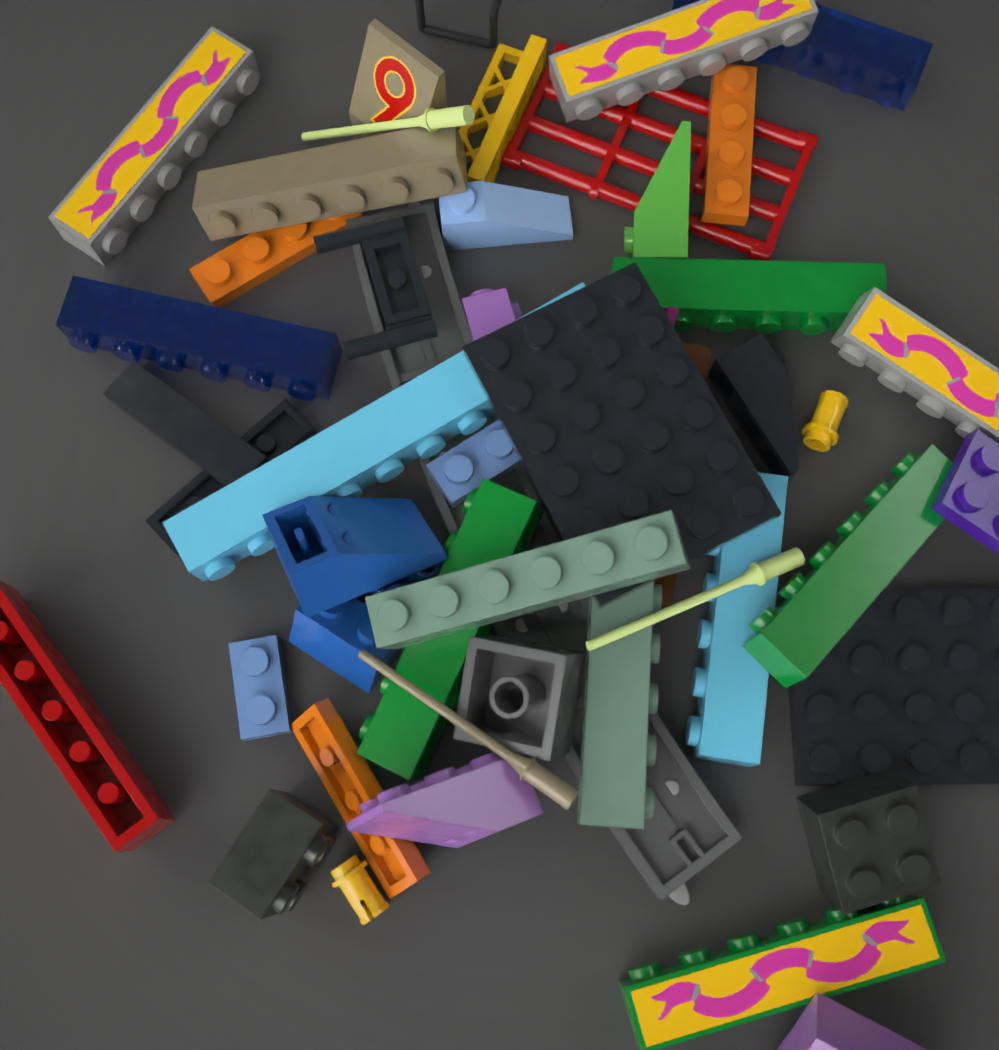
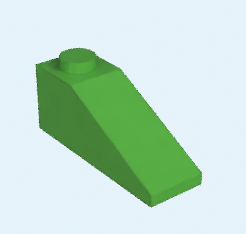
M691 121L681 122L634 211V227H625L624 254H633V257L688 258Z

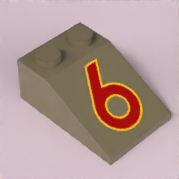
M376 18L370 22L349 108L351 125L418 117L427 108H447L445 71ZM410 128L352 135L355 140Z

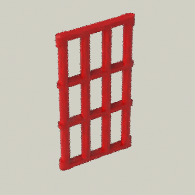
M558 41L552 54L573 46ZM548 63L512 140L509 141L502 155L501 165L518 172L521 169L586 193L588 198L597 201L599 198L634 212L642 196L606 182L613 164L615 163L653 177L660 161L621 147L629 129L670 144L678 128L637 113L644 95L635 103L628 105L627 109L614 105L603 109L597 115L599 118L619 125L611 143L539 117L537 113L544 98L559 102L550 80ZM679 88L668 91L658 89L645 94L646 96L708 118L709 99ZM754 116L753 135L802 152L795 170L752 155L751 174L787 187L780 206L750 195L749 214L773 222L766 241L758 240L716 223L701 222L700 217L689 214L688 232L749 255L748 259L770 261L772 259V251L777 242V236L806 164L814 148L818 145L819 136L803 130L797 132ZM528 132L604 159L596 178L520 150ZM691 133L690 151L699 154L692 173H690L689 202L693 193L703 196L704 178L701 177V174L705 167L707 138Z

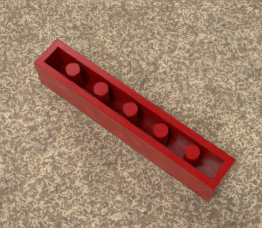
M0 581V682L114 852L135 851L176 819L18 590Z

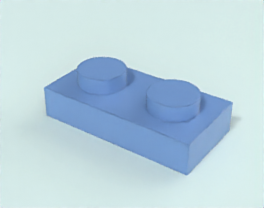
M497 420L426 464V467L451 507L454 508L466 500L473 488H479L483 478L495 482L521 466L522 462L500 421Z
M272 635L228 643L241 740L248 741L293 732L290 727L292 722L280 637Z

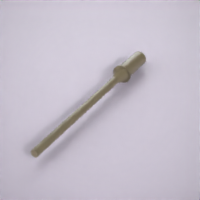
M365 649L360 651L358 657L509 762L520 776V781H527L568 810L571 807L579 791L537 763L535 757L530 759L513 753Z

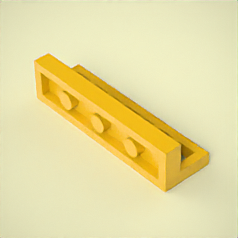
M531 34L524 51L499 43L470 105L475 113L474 122L471 125L461 126L459 129L463 147L466 151V164L472 163L467 174V182L486 181L494 183L501 167L502 155L509 141L512 140L546 67L547 39ZM504 60L517 65L512 78L504 80L500 72ZM503 94L496 112L489 115L484 106L486 99ZM487 128L488 130L481 146L473 149L468 140L469 135Z

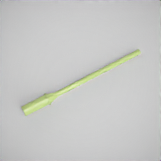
M470 105L442 109L431 107L427 108L418 117L303 132L301 138L303 141L418 126L426 128L430 132H435L441 128L471 125L474 122L475 113Z
M794 547L759 563L753 562L750 564L749 569L741 576L586 641V648L588 651L597 649L743 585H765L766 581L804 565V555L799 548Z

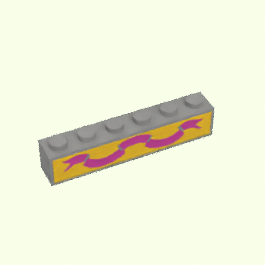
M700 0L549 55L550 80L566 122L576 119L581 121L589 120L597 116L603 109L617 104L621 106L633 104L643 95L658 89L662 91L672 90L686 79L700 74L702 76L713 75L722 70L725 65L738 60L752 61L774 47L783 44L784 46L796 45L810 35L818 14V8L814 0Z
M211 26L50 214L49 220L65 241L104 266L113 255L123 250L127 238L141 222L146 221L151 216L157 202L167 190L177 185L182 172L194 158L199 157L205 151L208 141L220 127L225 126L230 121L233 111L246 96L251 95L257 88L261 75L253 50Z
M874 287L862 294L830 341L840 348L839 355L855 366L863 367V365H866L878 373L877 379L885 387L902 393L904 390L918 400L916 403L917 407L926 414L935 418H942L943 416L957 425L955 431L964 439L968 434L978 429L999 443V368L878 288Z

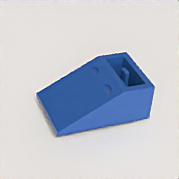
M308 496L262 514L279 560L306 618L447 560L444 549L412 499Z
M445 561L308 618L305 617L299 605L295 610L289 642L369 694L383 674L358 657L360 651L365 649L388 666H391L402 651V648H376L365 597L438 577Z

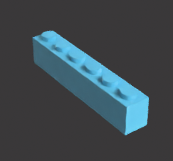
M758 472L782 514L773 521L708 553L707 555L714 556L712 573L706 572L702 592L741 576L749 569L750 564L753 562L759 563L781 553L788 476ZM778 576L766 581L765 585H743L707 601L709 602L707 620H700L696 639L697 648L703 649L702 667L694 668L691 682V696L698 697L696 716H689L685 735L686 745L693 746L691 758L744 767L760 765L769 672L742 647V644L754 632L748 627L750 622L768 605L775 609Z

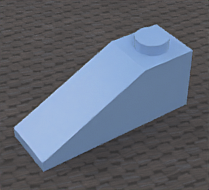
M486 181L467 182V192L439 197L442 238L445 251L573 239L568 196Z

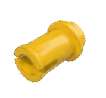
M825 390V393L821 392L810 423L805 424L802 429L803 443L807 447L815 451L826 452L830 450L831 446L837 444L839 436L836 432L845 409L850 402L845 395L834 390Z
M355 854L330 871L335 879L331 884L333 888L340 887L358 915L360 923L364 925L371 921L373 916L375 918L385 911L390 904L388 901H385L364 868L368 865L367 861L361 862Z

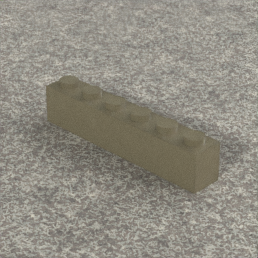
M458 126L441 128L435 132H430L423 127H415L198 171L192 209L210 241L463 193L467 192L466 154Z

